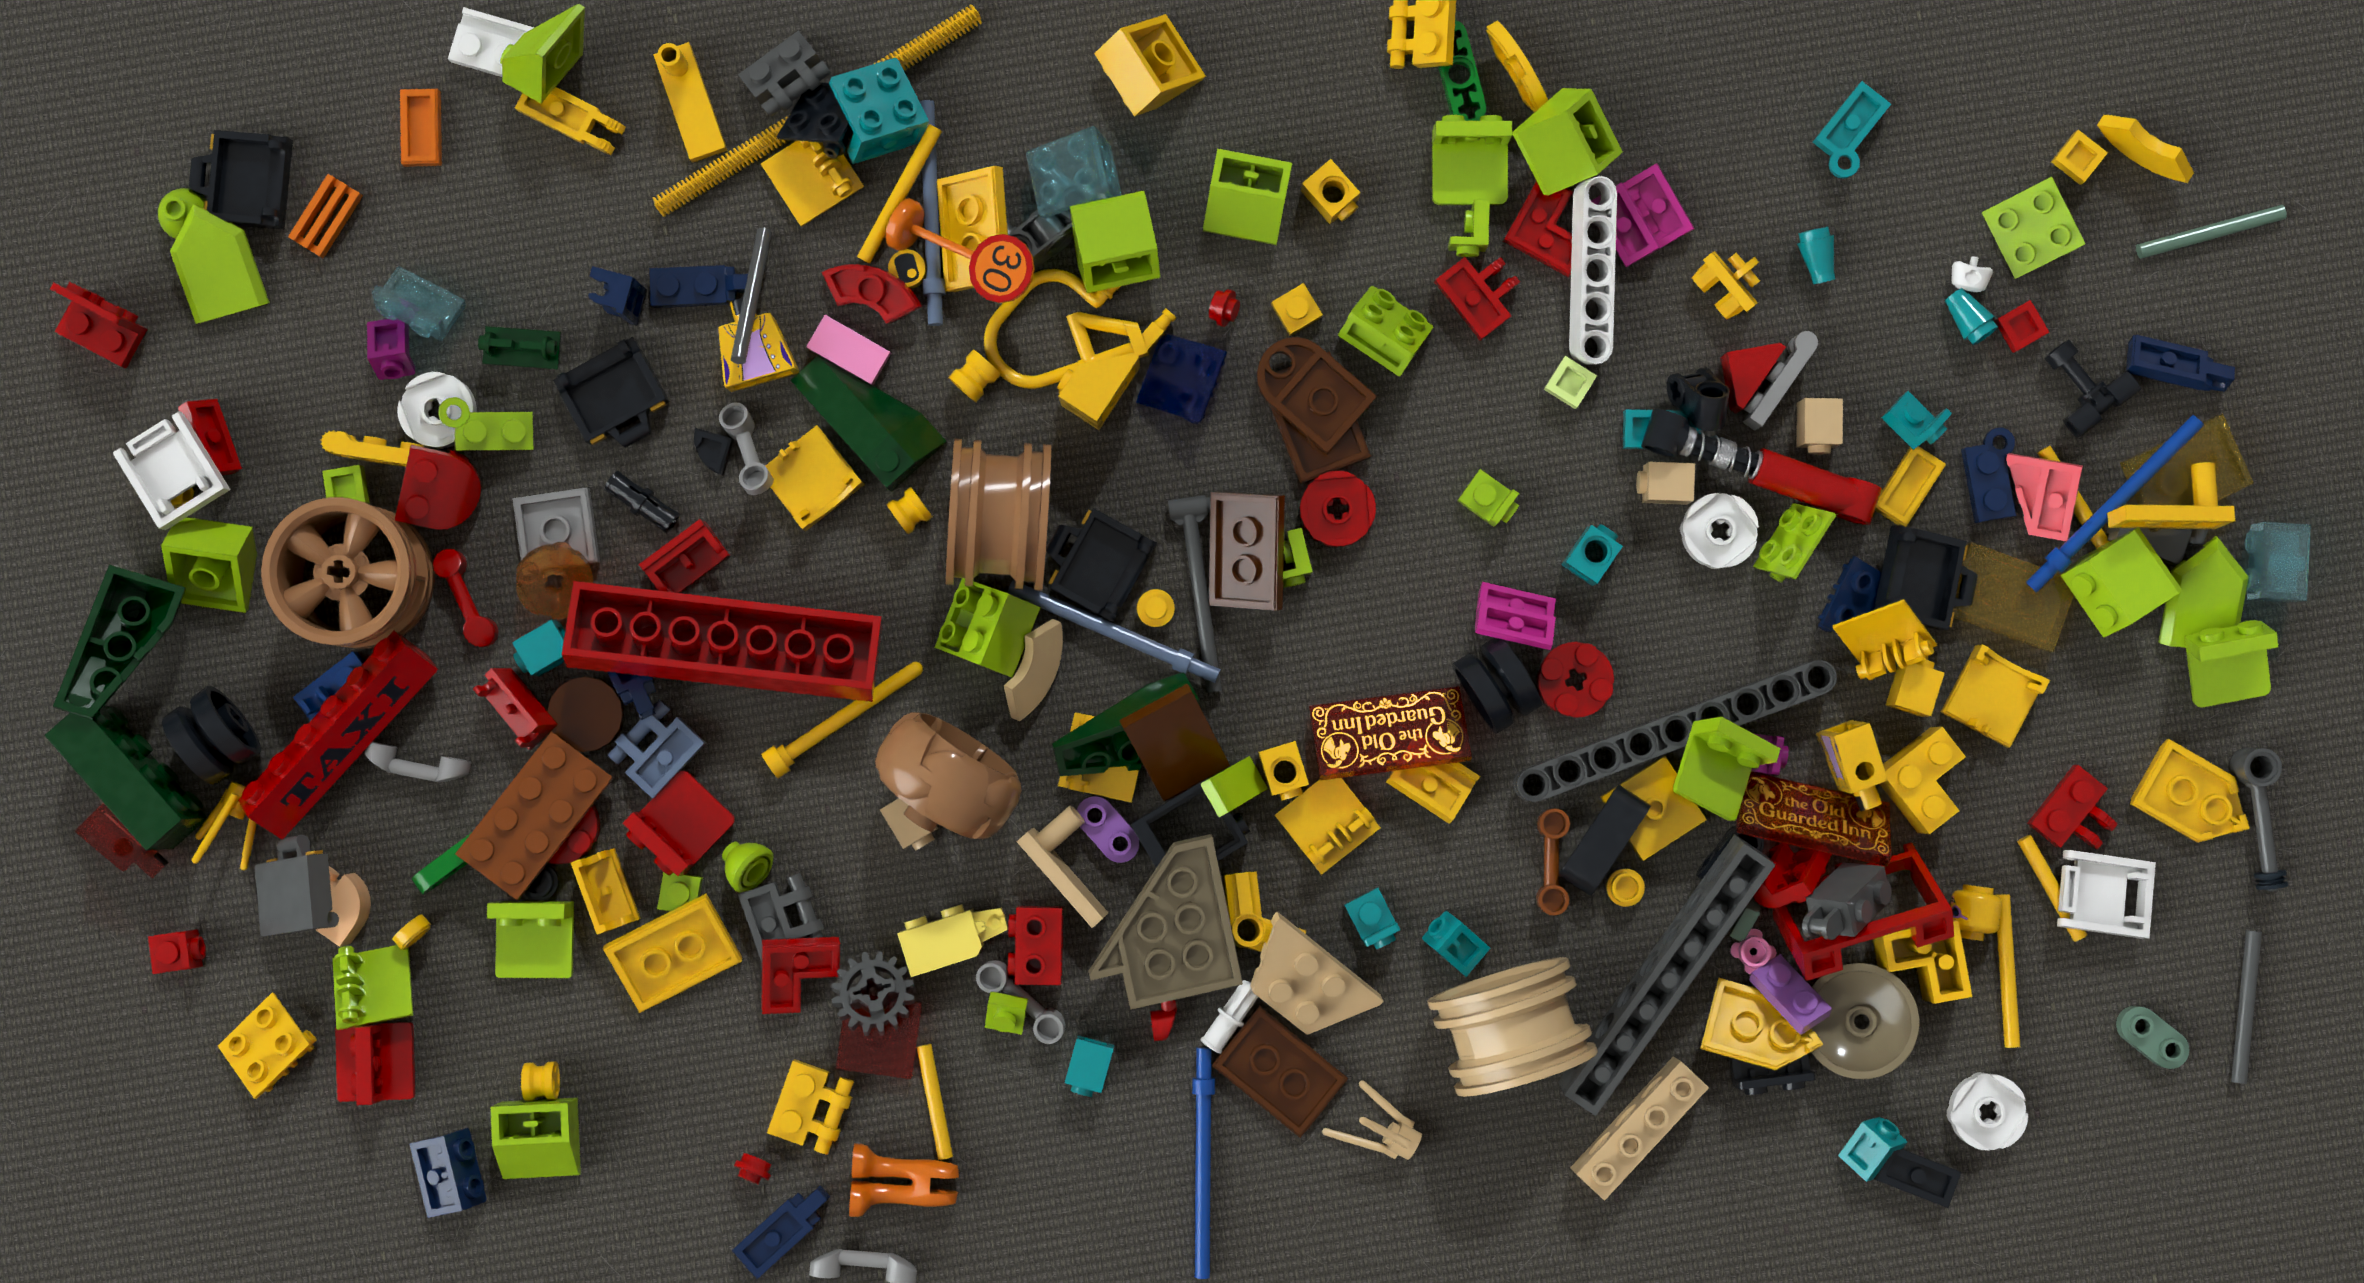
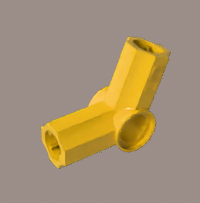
M1257 871L1223 875L1226 905L1234 944L1239 948H1248L1261 952L1264 943L1268 942L1273 925L1271 920L1262 918ZM1242 920H1248L1255 926L1256 934L1251 941H1244L1238 935V925Z

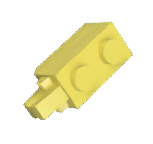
M960 904L940 911L942 918L928 922L926 916L904 922L906 930L900 931L897 935L910 976L914 977L978 956L984 946V941L1008 930V924L1002 907L974 912L973 908L964 911L963 905Z

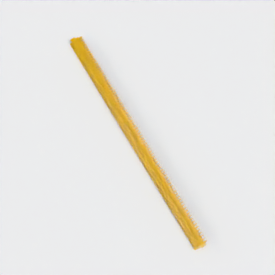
M970 4L969 8L965 7V10L962 9L961 12H957V15L950 16L949 20L945 19V22L942 21L941 25L937 24V27L934 26L933 30L929 29V32L922 33L921 37L917 36V39L914 38L913 42L909 41V44L906 43L905 47L901 46V49L898 48V53L896 50L893 51V54L889 53V56L886 55L885 59L897 58L903 70L906 71L905 65L910 68V64L914 66L913 60L918 63V59L920 61L923 60L921 55L926 59L925 53L930 56V50L934 54L933 48L938 51L937 45L942 49L941 43L946 46L945 41L950 44L949 38L954 42L953 36L958 39V33L962 37L961 31L966 34L965 28L970 32L969 26L974 29L973 24L978 27L977 21L982 24L981 17L975 7ZM781 119L782 124L780 121L777 122V125L773 124L774 129L772 126H769L770 131L767 128L765 129L766 134L764 131H761L762 136L759 133L757 137L753 136L754 141L751 138L749 142L745 141L746 146L741 143V147L737 146L738 151L733 148V152L729 151L730 156L725 153V157L722 155V161L720 158H717L718 163L713 160L714 166L712 163H709L710 168L705 165L706 171L702 167V173L697 170V174L693 173L694 178L689 175V179L685 177L686 183L681 180V184L677 182L678 188L673 185V189L669 187L670 193L664 190L665 194L663 192L660 193L662 198L659 194L656 195L657 199L652 197L657 210L663 217H666V213L669 215L670 211L674 212V208L677 210L678 206L682 207V203L685 205L686 201L690 202V198L694 200V196L702 195V191L705 193L706 189L710 190V186L713 188L714 184H719L718 181L722 183V179H727L726 176L730 178V174L734 175V171L735 173L739 172L738 169L741 171L742 166L743 168L747 167L746 164L750 166V161L754 163V159L758 161V157L762 158V154L766 156V152L770 153V149L774 151V147L776 149L779 148L778 144L780 146L783 145L782 142L786 144V140L777 138L786 121Z

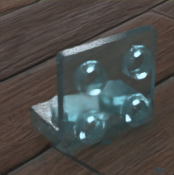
M1095 126L1026 152L1038 213L1043 219L1070 210V206L1122 195L1111 145Z

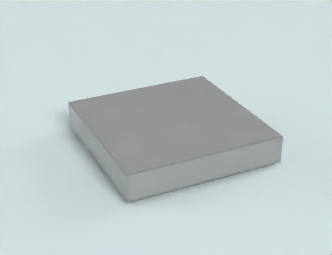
M586 487L512 498L523 573L528 574L600 563L590 488Z

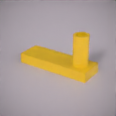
M689 42L679 46L672 43L663 44L659 48L658 53L653 55L690 161L693 163L728 151L692 46Z
M2203 462L2191 465L2194 505H2123L2107 513L2108 528L2217 529L2234 522L2235 511L2234 506H2218L2215 463Z

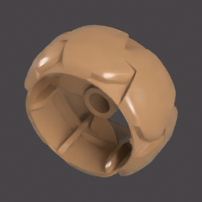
M911 712L898 720L880 745L875 759V766L879 771L881 781L897 797L908 804L904 815L919 827L933 832L939 824L952 832L972 839L984 840L992 837L1004 826L1016 808L1022 792L1021 783L1016 771L999 755L957 727L927 713Z

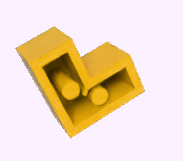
M1930 727L1883 764L1887 781L1880 783V786L1916 832L1921 834H1931L1960 811L1936 781L1966 757L1943 727Z
M1953 920L1954 937L1918 948L1911 938V928L1873 939L1877 965L1886 969L1887 972L1917 968L1922 1000L1936 1004L1972 997L1960 927L1957 920Z

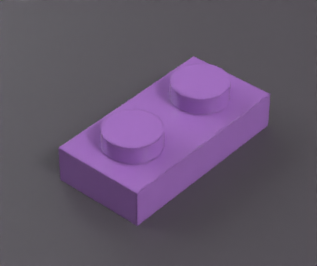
M1781 954L1751 973L1749 981L1800 1035L1830 1016L1832 1008Z

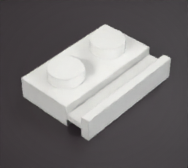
M463 7V16L461 23H458L448 60L451 63L502 77L500 59L503 51L509 44L514 45L524 33L534 27Z

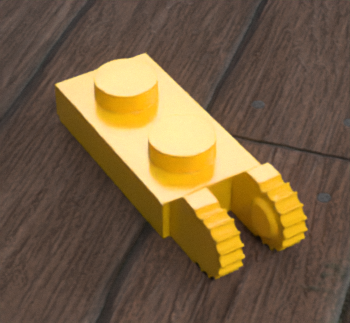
M557 87L553 89L542 104L522 93L515 106L518 112L583 145L586 142L608 155H612L615 147L605 139L590 134L595 123L597 122L609 131L620 135L623 134L626 128L618 121L602 114L597 107Z
M334 430L325 432L322 435V439H320L322 448L333 455L406 467L411 445L424 447L423 445L410 442H401L400 448L386 446L387 440L371 436H364L363 442H358L355 436Z

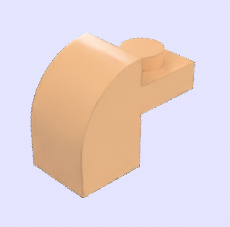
M329 866L333 908L329 912H335L339 917V922L335 927L316 929V931L341 947L350 945L366 923L370 913L371 900L366 884L356 873L344 874L338 880L339 873Z

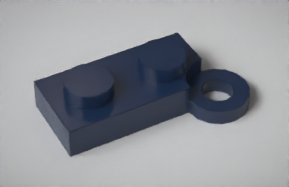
M2005 428L1990 430L1983 439V445L1961 449L1975 523L2016 516L2005 456L2013 451L2015 439L2013 434ZM1995 436L2004 438L2005 447L2002 450H1998L1993 446Z

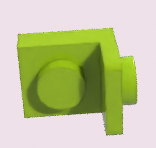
M1475 199L1472 210H1465L1464 233H1471V237H1450L1448 242L1449 251H1457L1456 255L1459 257H1478L1479 252L1486 251L1489 245L1490 200Z
M1479 469L1457 501L1494 527L1500 520L1507 523L1516 512L1519 505L1514 500L1519 493L1514 489L1509 490Z
M1302 528L1287 531L1285 534L1287 541H1284V560L1286 564L1292 563L1294 569L1283 571L1284 588L1306 583L1305 576L1311 575L1313 572Z

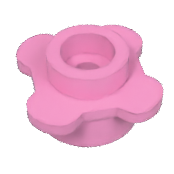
M1751 929L1745 940L1733 943L1730 948L1731 955L1740 959L1744 964L1745 972L1748 974L1764 966L1768 961L1775 958L1777 954L1775 947L1769 945L1762 938L1763 934L1758 929ZM1752 948L1757 950L1755 955L1750 954Z

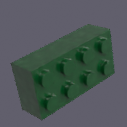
M104 706L94 719L69 713L44 735L146 851L174 849L207 819L206 815L200 810L203 808L200 800L193 793L182 790L175 782L178 779L176 773L165 763L159 764L151 755L153 751L151 745L142 736L134 735L126 726L128 723L127 718L117 708Z

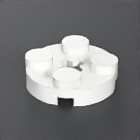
M428 372L412 379L405 387L406 391L402 396V401L399 400L397 408L398 419L404 432L421 445L437 449L454 446V428L446 426L435 416L429 417L428 411L433 409L432 402L438 400L439 404H441L447 398L456 397L466 402L470 412H477L475 398L468 386L456 377L440 372ZM451 405L447 408V416L451 420H456L461 416V409L456 405Z
M1725 493L1706 495L1695 501L1685 513L1684 520L1680 526L1684 547L1696 562L1708 568L1719 569L1735 566L1746 560L1755 549L1758 536L1757 528H1759L1758 518L1752 507L1738 496ZM1714 521L1719 525L1724 522L1728 524L1729 528L1725 532L1728 538L1725 541L1720 537L1716 539L1712 537L1713 527L1711 525Z
M1977 1072L1958 1084L1950 1097L1946 1115L1954 1132L1962 1141L1974 1148L1988 1151L1998 1148L2003 1149L2014 1144L2022 1136L2028 1123V1114L2026 1113L2024 1102L2026 1100L2021 1089L2014 1082L2003 1076ZM1991 1101L1994 1102L1993 1111L1997 1114L1994 1120L1986 1118L1982 1121L1980 1118V1107L1982 1104L1988 1105Z

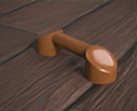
M1556 808L1547 809L1542 812L1537 821V829L1544 836V886L1538 890L1536 901L1538 907L1544 913L1553 916L1562 914L1569 905L1568 893L1559 886V838L1567 834L1570 828V820L1564 811Z

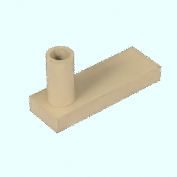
M1069 805L1040 832L1033 827L1016 842L1090 927L1093 928L1108 914V911L1054 851L1057 846L1085 823L1079 812Z

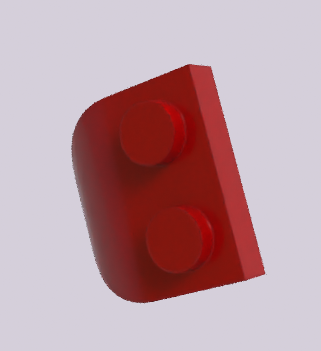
M411 445L395 521L438 530L449 529L464 522L475 510L481 495V479L473 465L469 462V459L450 450V453Z
M1825 840L1795 853L1792 852L1786 842L1769 850V854L1771 856L1770 860L1776 865L1752 898L1766 908H1778L1794 901L1796 903L1805 902L1806 897L1813 893L1820 877L1826 872V865L1833 851Z

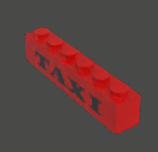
M395 630L387 638L380 640L369 658L361 666L351 671L346 683L337 693L329 696L323 702L320 711L315 717L298 729L293 741L270 760L268 768L260 777L245 787L238 801L246 816L283 840L437 672L438 668L429 656Z

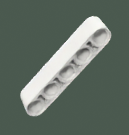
M1603 176L1593 177L1580 182L1574 189L1569 350L1573 360L1583 365L1603 363L1610 357L1613 350L1617 190L1613 181ZM1592 185L1596 186L1601 192V201L1598 205L1589 199L1588 192ZM1591 223L1595 224L1600 230V239L1597 243L1592 242L1588 237L1587 231ZM1591 261L1597 264L1599 268V277L1596 281H1592L1587 275V265ZM1590 299L1596 302L1598 306V315L1595 319H1591L1586 314V304ZM1590 337L1597 343V352L1592 358L1587 355L1584 348L1585 342Z

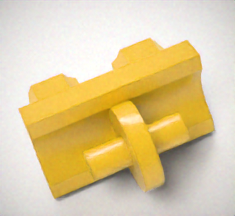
M1716 251L1703 259L1705 264L1692 277L1693 281L1704 293L1719 281L1727 288L1729 293L1714 304L1726 320L1743 310L1749 311L1758 303L1739 280L1742 277L1751 288L1760 282L1751 270L1759 263L1755 257L1745 263L1737 252L1728 259L1737 270L1733 273Z

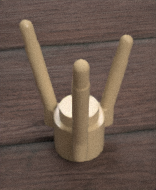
M1361 1080L1359 1087L1398 1122V1124L1392 1122L1386 1128L1366 1117H1360L1359 1119L1362 1125L1382 1135V1142L1387 1145L1328 1128L1322 1130L1323 1135L1384 1153L1393 1159H1396L1399 1155L1409 1160L1421 1141L1422 1133L1413 1129L1414 1121L1403 1116L1375 1089Z

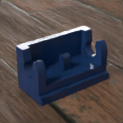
M592 266L590 277L600 283L604 282L603 288L607 291L605 296L589 293V298L593 302L603 305V309L610 315L623 318L629 324L637 326L647 289L631 276Z

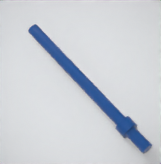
M2192 415L2059 549L2055 547L2045 557L2047 561L2026 583L2037 593L2058 571L2063 573L2073 563L2070 559L2108 522L2107 513L2125 505L2204 426L2203 422Z
M1209 1047L1196 1048V1077L1192 1078V1094L1196 1095L1195 1278L1197 1279L1210 1278L1211 1095L1215 1094V1078L1211 1077L1212 1049Z

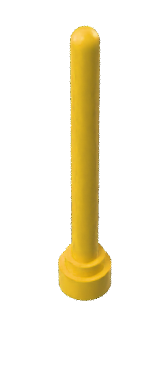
M919 662L910 663L874 687L873 702L855 700L787 746L782 744L776 748L773 745L761 753L766 764L779 779L791 771L790 766L795 763L793 759L921 675L923 666Z

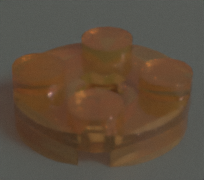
M565 542L546 544L533 549L525 555L516 567V591L523 606L535 615L539 616L540 613L545 616H552V619L568 618L573 581L593 583V573L588 560L579 551L573 549ZM552 574L563 577L561 580L562 587L558 589L554 585L547 587L544 583L548 581V576Z

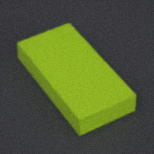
M1250 756L1201 783V787L1219 817L1268 789Z

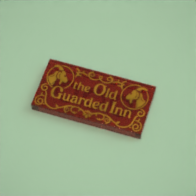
M1459 686L1309 706L1320 780L1471 761L1472 758Z
M1755 772L1750 773L1737 816L1736 833L1883 866H1888L1892 858L1889 802L1881 801L1882 804L1877 807L1860 811L1853 794Z

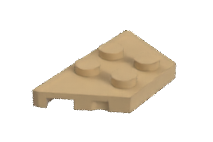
M1279 912L1273 915L1271 920L1273 927L1268 942L1263 945L1260 954L1261 963L1255 969L1250 987L1255 995L1306 1035L1380 1006L1384 1002L1381 994Z

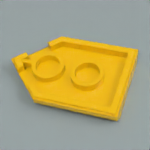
M2166 739L2160 746L2131 797L2130 805L2197 843L2250 829L2246 814H2243L2238 796L2239 788L2235 776L2170 739Z
M1718 978L1700 1049L1772 1070H1778L1823 1046L1822 1041L1812 1029L1800 1035L1757 988Z

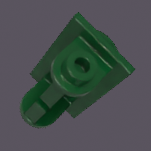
M485 326V335H480L478 339V348L483 350L482 364L558 370L561 332Z

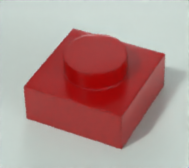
M2031 300L1994 320L2012 353L2049 333Z

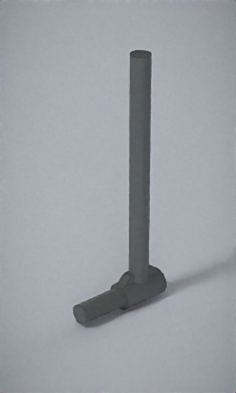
M1200 495L1168 500L1170 520L1178 525H1183L1202 661L1219 668L1198 523L1202 522L1208 515V512H1210L1211 497ZM1220 674L1216 683L1205 679L1207 693L1222 691Z

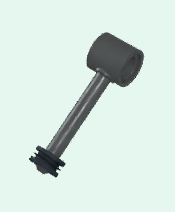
M2241 748L2231 757L2229 768L2231 775L2235 776L2236 781L2246 785V787H2250L2262 869V872L2254 873V878H2259V880L2255 881L2259 882V884H2256V889L2273 892L2279 888L2288 887V882L2283 881L2287 879L2283 877L2287 875L2286 870H2278L2266 787L2279 779L2282 772V763L2279 756L2270 749ZM2257 757L2261 763V769L2254 776L2251 773L2250 764Z

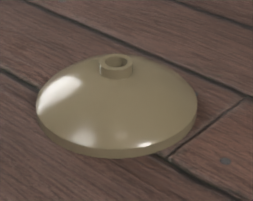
M1853 963L1843 965L1842 971L1822 976L1814 983L1812 988L1832 1008L1828 1018L1811 1028L1823 1043L1822 1047L1811 1053L1823 1066L1847 1078L1873 1079L1894 1071L1906 1061L1918 1039L1920 1018L1912 993L1897 976L1879 966ZM1859 1015H1866L1869 1018L1870 1023L1866 1029H1859L1856 1026L1855 1020Z

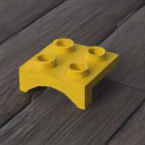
M818 425L797 441L790 442L788 448L785 450L781 449L778 456L765 465L774 479L770 488L804 531L811 528L865 485Z
M1983 644L1975 645L1941 713L2010 748L2038 694L2045 692L2050 680L2011 663Z

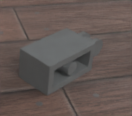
M1843 862L1814 889L1811 895L1806 897L1809 913L1803 919V934L1806 937L1812 938L1820 934L1824 939L1833 940L1838 935L1855 937L1891 901V885L1887 882L1885 867Z

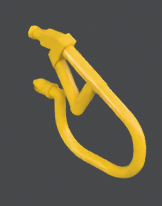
M1045 269L1033 274L1032 282L1024 294L1014 301L1002 303L994 312L985 329L984 350L988 361L1001 373V377L1007 382L1021 388H1042L1060 382L1068 369L1074 372L1078 365L1129 353H1134L1139 358L1148 356V352L1164 335L1165 330L1171 322L1175 321L1176 317L1165 308L1162 315L1141 333L1137 322L1083 312L1070 314L1066 318L1081 360L1040 375L1029 376L1020 374L1008 366L1001 358L997 348V335L1003 322L1032 289L1043 283L1059 282L1072 288L1094 308H1099L1107 299L1111 300L1115 291H1118L1121 287L1087 293L1083 280L1076 275L1060 269ZM1086 328L1129 336L1130 343L1095 354Z

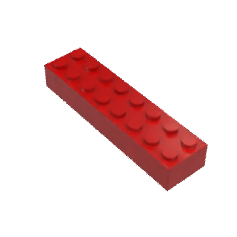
M573 581L562 657L568 668L873 702L882 633V616Z

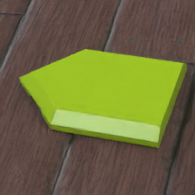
M193 204L170 253L195 323H202L270 303L245 231L209 213L208 210Z
M2217 536L2204 544V548L2187 561L2183 560L2171 569V574L2182 591L2165 602L2158 640L2160 644L2186 648L2184 635L2199 633L2207 628L2235 626L2241 622L2249 576Z

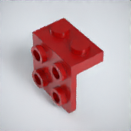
M679 771L640 812H632L622 824L629 829L626 836L642 850L647 847L657 856L653 861L664 873L669 876L673 873L677 876L686 875L733 826L735 817L688 771Z

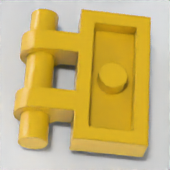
M1393 0V5L1389 7L1392 34L1391 39L1387 41V53L1390 54V68L1403 69L1405 67V55L1413 54L1412 65L1418 68L1453 65L1456 0H1416V4L1408 6V0ZM1408 21H1415L1414 39H1406Z
M794 1059L767 1133L802 1146L805 1144L808 1133H814L818 1136L814 1150L822 1154H829L832 1142L838 1140L841 1131L838 1126L844 1109H849L852 1100L850 1092L854 1081L839 1077L836 1089L834 1090L825 1086L830 1074L829 1071ZM820 1099L830 1103L824 1122L814 1119Z

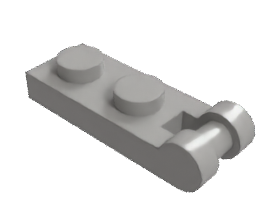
M1803 331L1789 341L1787 346L1789 356L1784 363L1778 360L1765 377L1770 383L1761 394L1756 391L1745 406L1744 410L1748 412V415L1743 423L1754 431L1764 425L1816 350L1818 339L1814 333Z

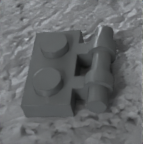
M798 30L739 73L738 76L769 117H772L781 109L785 112L794 105L792 101L808 89L814 91L821 86L819 81L831 72Z
M801 873L787 877L791 892L782 896L777 882L738 895L761 963L762 940L794 939L807 936V938L823 937L821 930L824 929L821 918H816L810 901V897H813L810 886H805ZM793 903L796 904L802 921V925L794 928L791 926L785 906Z

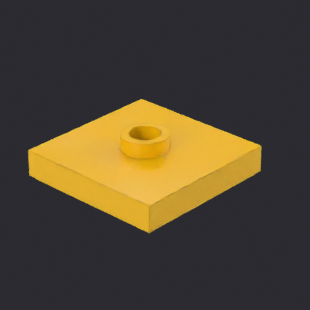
M1662 756L1619 784L1651 805L1647 814L1629 839V843L1641 861L1646 860L1707 820L1697 804L1674 793L1673 786L1677 773L1666 756ZM1616 787L1600 796L1604 804Z

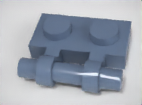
M661 699L653 706L656 714L643 720L640 718L639 722L627 734L622 733L615 740L617 745L608 753L609 758L618 765L627 755L635 761L625 773L652 799L707 744L680 717H676L667 727L661 719L671 709ZM652 730L658 735V738L643 751L638 744Z

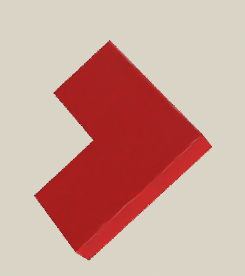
M1536 181L1503 242L1569 277L1571 275L1572 233L1557 226L1556 222L1573 191L1565 188L1551 195H1544Z
M839 937L762 940V1014L801 1013V979L838 977L837 971L840 969Z

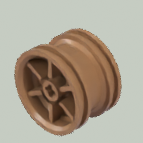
M954 439L947 539L946 585H954V578H965V586H973V579L980 573L1010 575L1015 580V589L1023 590L1024 582L1034 583V590L1042 591L1049 510L1051 445L1043 444V452L1032 451L1031 443H1024V450L1018 456L986 454L981 448L982 440H974L973 447H962V439Z

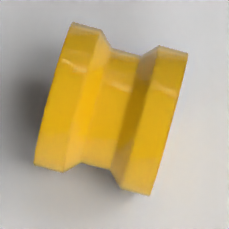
M912 487L905 490L904 496L898 501L891 500L886 504L908 535L915 530L916 524L921 521L927 522L933 518Z
M556 1061L547 1062L544 1066H537L534 1062L523 1064L521 1090L525 1101H533L540 1096H544L548 1100L558 1099L560 1072Z

